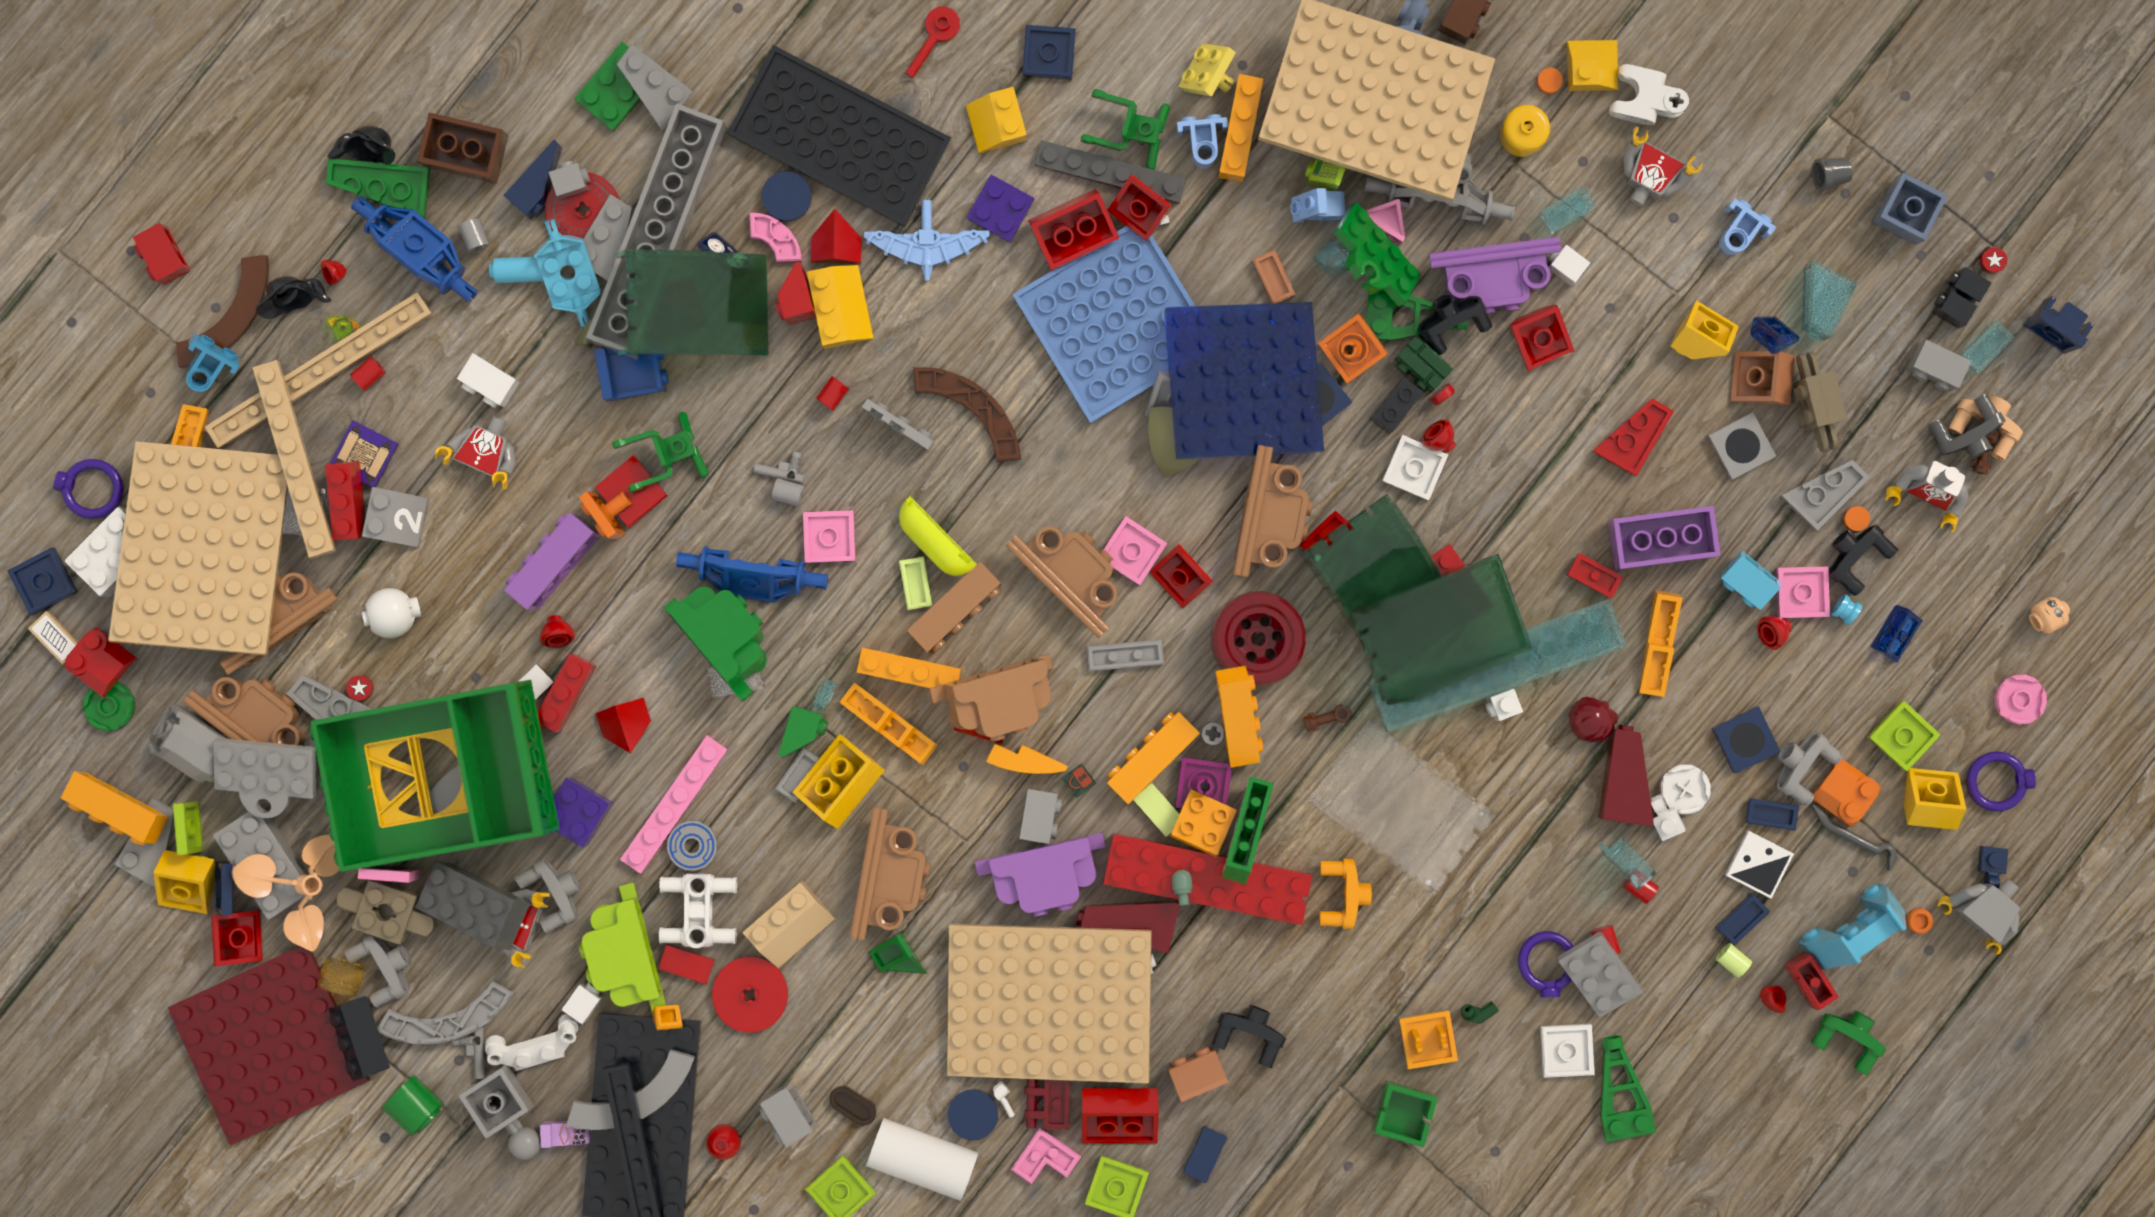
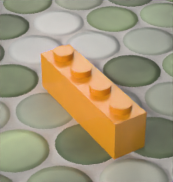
M1243 74L1238 76L1218 178L1243 182L1263 78Z
M866 648L861 650L857 673L927 688L959 680L962 669Z
M1246 666L1215 671L1230 767L1260 763L1259 752H1264L1262 739L1257 737L1256 733L1261 731L1259 717H1254V711H1258L1256 696L1251 695V690H1255L1253 675H1248Z
M1170 712L1161 721L1164 726L1158 732L1153 729L1143 739L1145 744L1139 750L1135 747L1126 755L1125 758L1128 761L1121 768L1116 765L1107 774L1110 778L1107 784L1127 804L1200 734L1180 712H1177L1175 715Z
M74 771L61 796V799L69 803V808L77 812H87L89 819L98 823L105 822L109 824L111 831L121 835L126 833L131 836L130 841L144 846L145 843L156 844L169 816L86 772Z

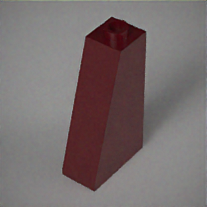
M1619 725L1618 729L1612 730L1609 737L1598 818L1653 826L1654 820L1641 733L1633 732V726Z
M1178 901L1085 905L1084 911L1079 910L1076 924L1080 925V928L1152 930V949L1169 953L1180 906Z

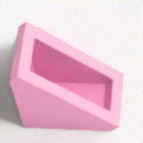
M1400 199L1366 210L1377 226L1383 229L1386 236L1394 243L1401 245L1405 239Z

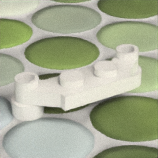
M568 1014L562 1015L558 1020V1030L556 1032L510 1046H506V1041L503 1037L498 1035L490 1036L485 1042L487 1061L491 1065L503 1064L511 1066L518 1071L565 1057L566 1048L576 1040L579 1022Z

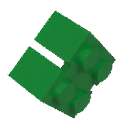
M1385 1080L1379 1101L1383 1108H1377L1372 1130L1379 1135L1424 1147L1430 1124L1423 1120V1115L1426 1119L1432 1120L1438 1098L1433 1093Z

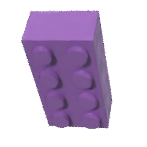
M1714 506L1608 520L1614 570L1721 556Z
M573 513L562 515L555 524L557 526L555 531L551 535L549 533L541 539L539 542L541 547L535 554L530 553L522 562L524 567L520 572H514L507 579L506 584L508 586L504 591L526 610L537 611L601 537L600 533L579 515Z

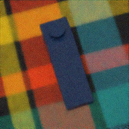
M555 140L547 146L503 195L530 220L534 216L538 217L544 211V204L551 190L552 181L549 172L556 170L562 147Z

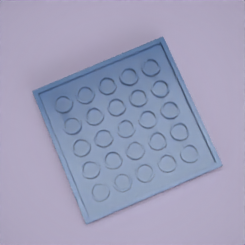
M1128 226L1117 231L1119 239L1055 268L1012 294L1090 424L1154 385L1158 370L1176 373L1219 347L1218 342L1154 237L1151 236L1146 241Z

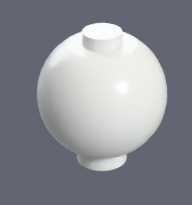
M394 588L381 589L372 594L365 604L366 611L361 612L364 626H370L371 631L382 638H397L404 635L412 627L414 619L421 617L417 597L409 598L403 591Z

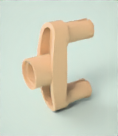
M1990 396L1998 413L2001 412L2006 420L1998 429L2001 437L1991 455L1998 460L2005 461L2014 443H2018L2023 431L2006 416L2011 405L2002 398ZM1961 399L1957 406L1958 411L1947 429L1953 434L1960 436L1972 417L1983 423L1984 419L1974 400Z

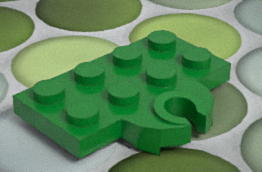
M1355 202L1349 206L1334 231L1335 236L1350 251L1346 259L1345 269H1350L1355 280L1366 274L1368 281L1362 284V288L1368 291V295L1377 294L1384 290L1399 307L1407 302L1421 274L1407 260L1401 250L1386 236L1383 229L1378 227L1370 218L1368 212Z

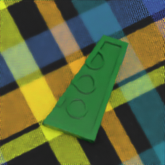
M328 158L326 184L381 204H387L393 208L413 209L426 219L430 169L428 167L386 165L384 163Z

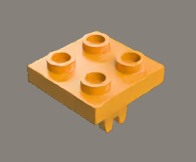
M1191 789L1170 837L1217 857L1237 810Z
M1449 1010L1399 1018L1407 1069L1458 1061Z

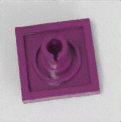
M1182 757L1175 807H1183L1191 789L1227 805L1232 770L1230 764Z

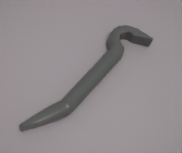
M1810 804L1822 825L1829 832L1873 854H1880L1886 849L1888 852L1887 870H1892L1897 859V852L1892 844L1886 842L1875 844L1834 823L1818 807Z

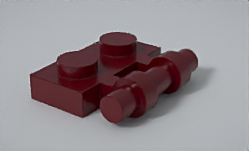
M1027 1079V1086L1024 1087V1095H1027L1026 1109H1024L1026 1128H1036V1119H1044V1129L1069 1130L1070 1080H1045V1086L1038 1087L1037 1079ZM1037 1096H1044V1110L1037 1109Z

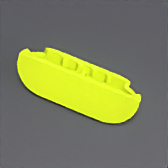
M911 496L903 502L899 512V522L902 530L941 571L948 575L961 576L977 566L973 559Z

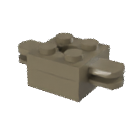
M1813 351L1807 352L1806 356L1799 354L1796 356V363L1801 380L1792 384L1791 394L1793 401L1798 404L1799 412L1797 413L1799 425L1804 428V432L1814 430L1820 452H1827L1829 448L1830 450H1835L1838 448L1839 443L1834 424L1848 420L1836 372L1831 371L1821 374L1816 354Z
M368 880L365 890L350 886L343 888L337 895L338 906L343 910L356 914L352 929L399 945L407 942L410 933L424 937L432 934L437 928L436 918L415 908L421 893L386 881Z

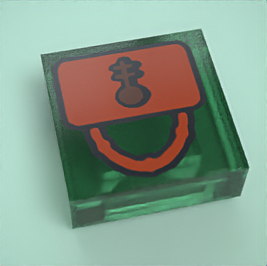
M1082 763L1062 777L1076 798L1096 784V781Z

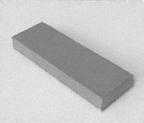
M1162 639L1087 646L1089 671L1164 665Z

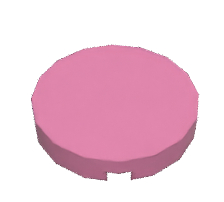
M2012 675L2004 679L1998 685L1994 695L1995 707L1999 715L2013 724H2029L2044 713L2047 697L2044 688L2038 683L2039 681L2028 675Z

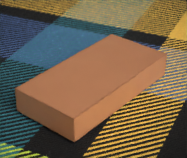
M1275 249L1252 259V263L1272 306L1296 295Z

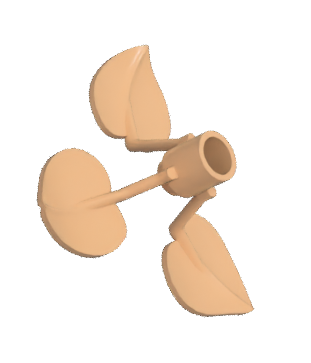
M330 835L317 836L306 843L301 857L303 862L310 866L308 869L310 875H301L296 880L273 878L276 866L271 858L263 854L248 856L234 866L232 870L233 880L237 887L248 896L256 898L267 896L272 890V882L294 885L297 893L305 895L298 905V910L290 911L286 915L283 922V932L292 943L308 951L316 950L324 928L323 914L315 905H307L304 908L303 906L309 899L313 898L312 895L320 892L322 882L318 876L329 877L339 871V867L334 861L335 846Z

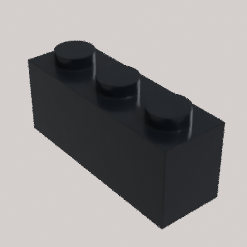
M367 996L328 1008L330 1023L336 1030L338 1047L343 1052L346 1061L345 1068L352 1081L390 1068Z

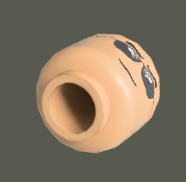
M2048 597L2032 606L2029 620L2035 630L2050 634L2068 624L2070 609L2065 601H2060L2055 597Z

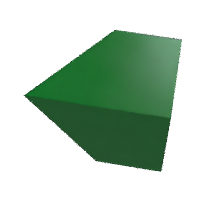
M902 931L868 951L881 973L884 971L927 974Z

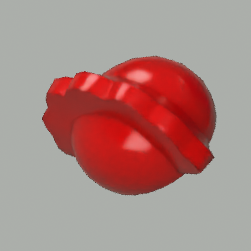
M321 261L322 274L329 285L338 284L341 278L347 274L345 266L339 264L338 261Z
M1773 985L1761 989L1759 996L1762 999V1003L1775 1013H1783L1785 1011L1786 994L1782 987Z

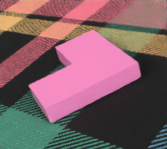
M1039 1127L1011 1170L1032 1184L1045 1164H1048L1067 1178L1081 1158V1155Z

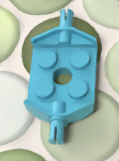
M555 219L550 220L553 230L549 220L545 221L544 224L546 225L549 239L534 253V257L538 263L552 308L575 312L580 327H585V323L589 322L586 312L587 307L601 294L585 243L582 238L561 235V232H558ZM569 265L575 269L573 277L564 278L561 275L560 270L563 266Z

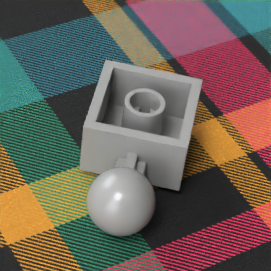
M503 1066L459 1095L460 1100L486 1139L505 1127L510 1134L508 1147L515 1158L528 1160L538 1154L541 1148L539 1134L532 1128L523 1127L518 1119L535 1106L509 1066ZM495 1097L501 1100L500 1104L495 1105L493 1103Z

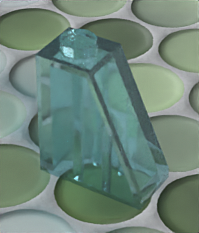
M1814 261L1808 263L1804 268L1802 330L1808 332L1807 335L1817 341L1831 338L1858 283Z

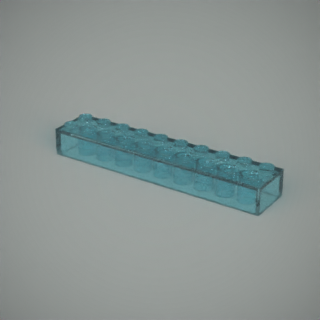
M1606 599L1368 684L1383 728L1385 732H1391L1627 646L1610 599Z

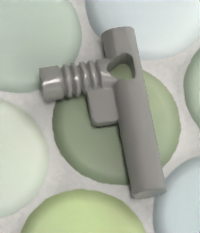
M792 451L791 463L779 462L778 468L756 463L753 473L803 484L805 475L799 474L797 470L802 453ZM791 472H794L795 474L794 479L788 478V475Z
M484 1027L474 1032V1035H468L453 1041V1046L466 1045L467 1056L474 1055L475 1079L485 1078ZM477 1036L480 1037V1044L474 1041Z

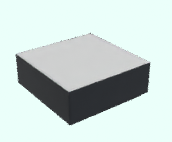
M538 664L518 681L531 679L535 700L540 698L554 683V680Z

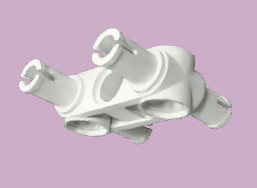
M704 873L686 874L683 877H660V893H683L684 925L682 928L660 927L659 943H682V946L692 948L711 947L714 943L736 944V928L726 929L714 928L712 926V905L714 893H737V877L715 878L712 874ZM699 878L703 880L705 888L702 892L694 890V879ZM694 929H699L704 933V940L702 942H696L692 938Z

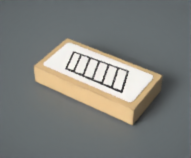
M49 611L44 612L28 628L62 665L65 664L67 655L78 643L73 635Z

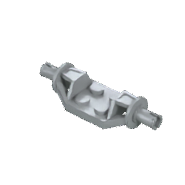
M1369 175L1366 177L1364 192L1386 195V203L1400 199V206L1411 209L1416 196L1428 202L1435 200L1445 202L1452 207L1461 205V219L1480 221L1481 225H1486L1490 216L1512 221L1515 211V205L1494 202L1492 199L1493 191L1488 190L1487 194H1485L1471 180L1457 185L1452 202L1379 178L1370 177Z

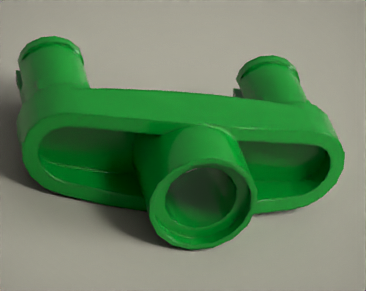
M1854 1010L1849 1020L1825 1013L1820 1020L1822 1024L1810 1043L1824 1051L1835 1032L1840 1031L1864 1045L1865 1050L1854 1068L1868 1076L1878 1057H1882L1886 1051V1048L1869 1034L1875 1021Z

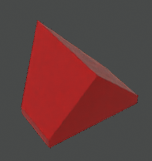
M835 208L811 237V262L861 264L862 238Z
M644 698L615 705L595 713L602 736L630 754L650 722H652Z

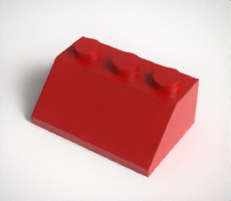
M1096 189L1027 220L1051 270L1119 239L1103 199Z
M1082 1088V1144H1158V1088Z

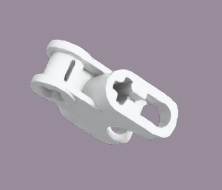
M1625 64L1619 67L1618 78L1620 81L1633 86L1636 98L1632 101L1618 100L1613 102L1609 108V115L1617 119L1643 125H1655L1657 115L1667 118L1679 117L1687 108L1689 97L1680 88L1665 86L1667 76L1665 73ZM1672 99L1676 100V104L1678 105L1676 108L1672 107Z

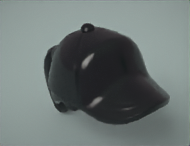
M363 126L352 133L340 136L327 157L338 159L347 153L360 161L381 162L388 165L395 160V152L390 148V135L384 129L376 126Z
M283 276L268 283L266 287L267 297L257 305L256 312L265 319H273L283 313L289 314L295 309L307 307L314 298L322 303H328L332 300L326 295L323 285L316 278L302 281L292 276Z

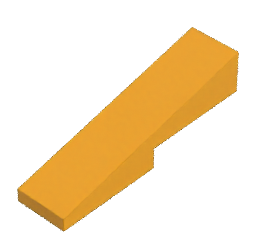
M183 404L171 445L201 447L209 410Z
M1654 590L1639 693L1665 697L1674 653L1673 642L1683 599L1680 594Z

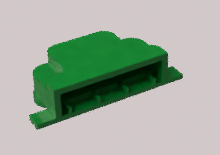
M699 587L682 601H677L674 598L663 607L740 701L744 702L754 693L744 680L752 674L761 672L767 664L766 653L759 646L764 638L760 628L763 624L762 620L755 612L750 614L746 610L748 604L740 594L735 596L729 590H722L715 594L709 587Z

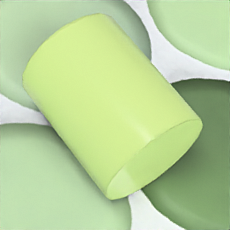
M1731 943L1726 944L1716 956V961L1736 978L1741 977L1752 964V961Z

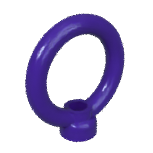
M99 459L83 460L74 464L67 472L58 471L54 480V490L62 493L66 506L74 514L87 519L107 516L118 507L123 496L124 488L120 474L111 464ZM84 470H101L112 481V496L100 508L88 509L82 507L73 497L72 491L75 486L76 476Z
M1994 751L1983 754L1972 763L1967 773L1966 785L1970 797L1977 805L1989 811L2000 812L2016 806L2025 796L2027 789H2035L2036 777L2033 769H2025L2023 764L2013 755ZM1995 761L2010 765L2016 772L2015 782L2017 788L2010 798L1999 802L1986 799L1977 787L1979 771L1986 764Z
M1552 931L1538 932L1529 937L1520 949L1518 956L1520 973L1531 987L1540 991V998L1560 997V989L1572 981L1566 971L1562 977L1555 981H1541L1531 973L1528 957L1532 948L1544 941L1557 943L1565 952L1574 946L1566 937Z

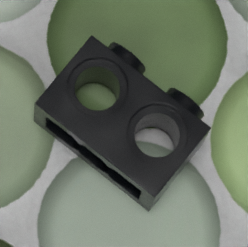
M1403 377L1370 420L1390 435L1424 392Z

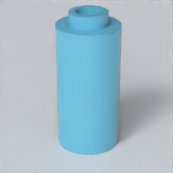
M535 257L494 258L493 263L489 264L490 278H494L495 283L544 282Z

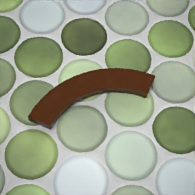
M267 255L241 258V279L232 305L213 327L199 336H208L215 342V345L224 349L225 347H232L247 332L258 315L256 307L263 300L265 289L268 285L269 260ZM190 339L176 342L178 366L180 368L189 367L199 351L196 347L193 351L188 349Z
M913 367L915 393L936 394L960 403L970 410L985 427L993 443L996 462L1021 460L1020 447L1014 428L1002 407L986 390L966 377L937 368Z

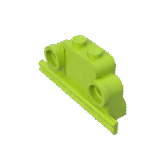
M633 882L619 886L622 897L621 902L601 905L592 913L591 925L595 930L583 936L582 944L579 945V951L582 959L587 961L588 969L585 970L587 981L589 984L592 983L596 990H610L612 1002L621 1007L649 1000L653 1013L655 1006L667 1005Z

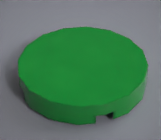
M116 682L105 698L90 688L85 694L82 704L88 723L96 729L112 731L119 730L130 722L136 706L135 698L129 688L122 683Z

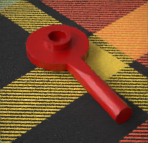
M937 7L932 9L927 15L925 21L929 37L905 72L910 78L913 79L937 41L947 42L958 34L960 19L953 9Z

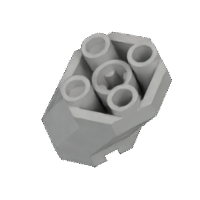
M173 704L171 706L173 711L165 710L153 729L152 735L157 737L155 742L150 741L148 747L151 753L200 783L205 780L208 782L213 781V741L216 738L227 739V737L185 708Z

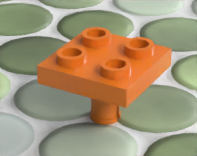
M1360 313L1318 343L1347 384L1389 354Z
M586 491L579 496L582 501L580 507L588 517L592 515L597 522L595 528L602 537L607 536L609 539L619 540L627 534L614 517L632 505L631 500L623 491L606 504L598 493Z

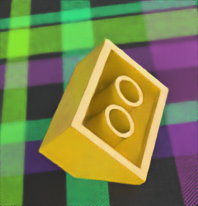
M831 266L808 271L810 290L824 349L874 339L859 266Z
M839 734L792 793L822 820L839 829L884 773L885 769L847 738Z

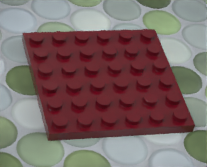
M299 946L167 1007L229 1145H233L370 1081L369 1076L352 1081L351 1076L348 1075L343 1052L338 1047L336 1030L331 1025L329 1019L330 1012L328 1008L337 1005L329 987H327L326 980L321 978L323 974L313 952Z

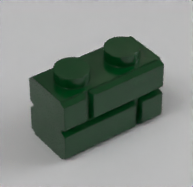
M1417 335L1394 359L1397 362L1396 368L1406 376L1408 373L1416 379L1414 384L1423 392L1428 390L1432 393L1454 369Z

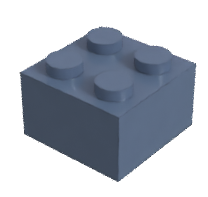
M1903 172L1892 181L1872 222L1917 245L1926 240L1948 195Z

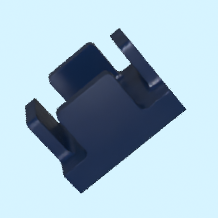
M2051 296L2043 300L2034 315L2028 317L2023 326L2063 354L2082 348L2088 339L2086 337L2094 324L2091 322L2084 324L2088 315L2070 302L2065 303L2060 312L2053 308L2050 309L2057 300Z

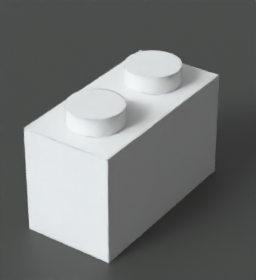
M473 353L457 377L459 381L463 382L461 386L463 389L473 395L476 391L484 395L482 400L494 408L497 405L505 408L520 384L518 380Z

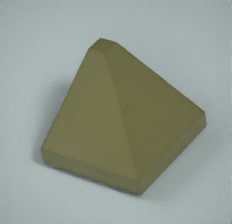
M591 320L576 337L575 344L587 348L592 347L593 343L586 339L592 323Z

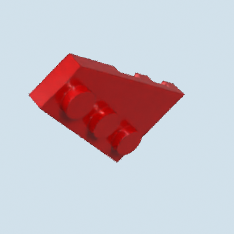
M1653 398L1650 399L1591 452L1634 477L1637 476L1674 410Z

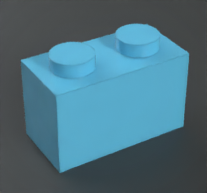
M1742 550L1721 573L1722 584L1732 592L1735 590L1743 596L1742 600L1752 608L1756 606L1761 610L1781 589V581Z

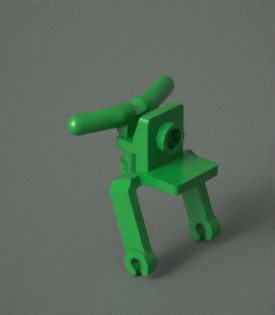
M1094 89L1091 97L1128 107L1122 131V142L1118 144L1087 134L1081 135L1080 142L1098 145L1115 151L1126 149L1130 140L1137 141L1139 145L1149 144L1146 168L1154 170L1161 141L1158 139L1159 133H1163L1170 106L1166 103L1162 104L1157 118L1136 114L1137 105L1134 101Z
M680 412L678 414L681 432L662 439L658 431L650 430L626 439L622 438L613 441V448L618 449L652 437L661 465L666 470L664 474L629 485L630 493L669 479L673 473L671 464L677 461L682 462L688 457H691L701 478L708 476V470L698 447L693 446L692 441L695 439L687 413Z

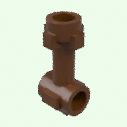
M1996 430L1987 437L1990 444L1996 445L1999 430ZM1989 451L1977 457V460H1972V472L1988 474V469H1991L1992 464L1987 462Z
M1339 704L1336 705L1334 711L1315 716L1314 712L1308 713V716L1303 717L1307 732L1311 730L1315 732L1319 730L1318 726L1336 720L1340 721L1341 724L1346 723L1352 713L1350 708Z

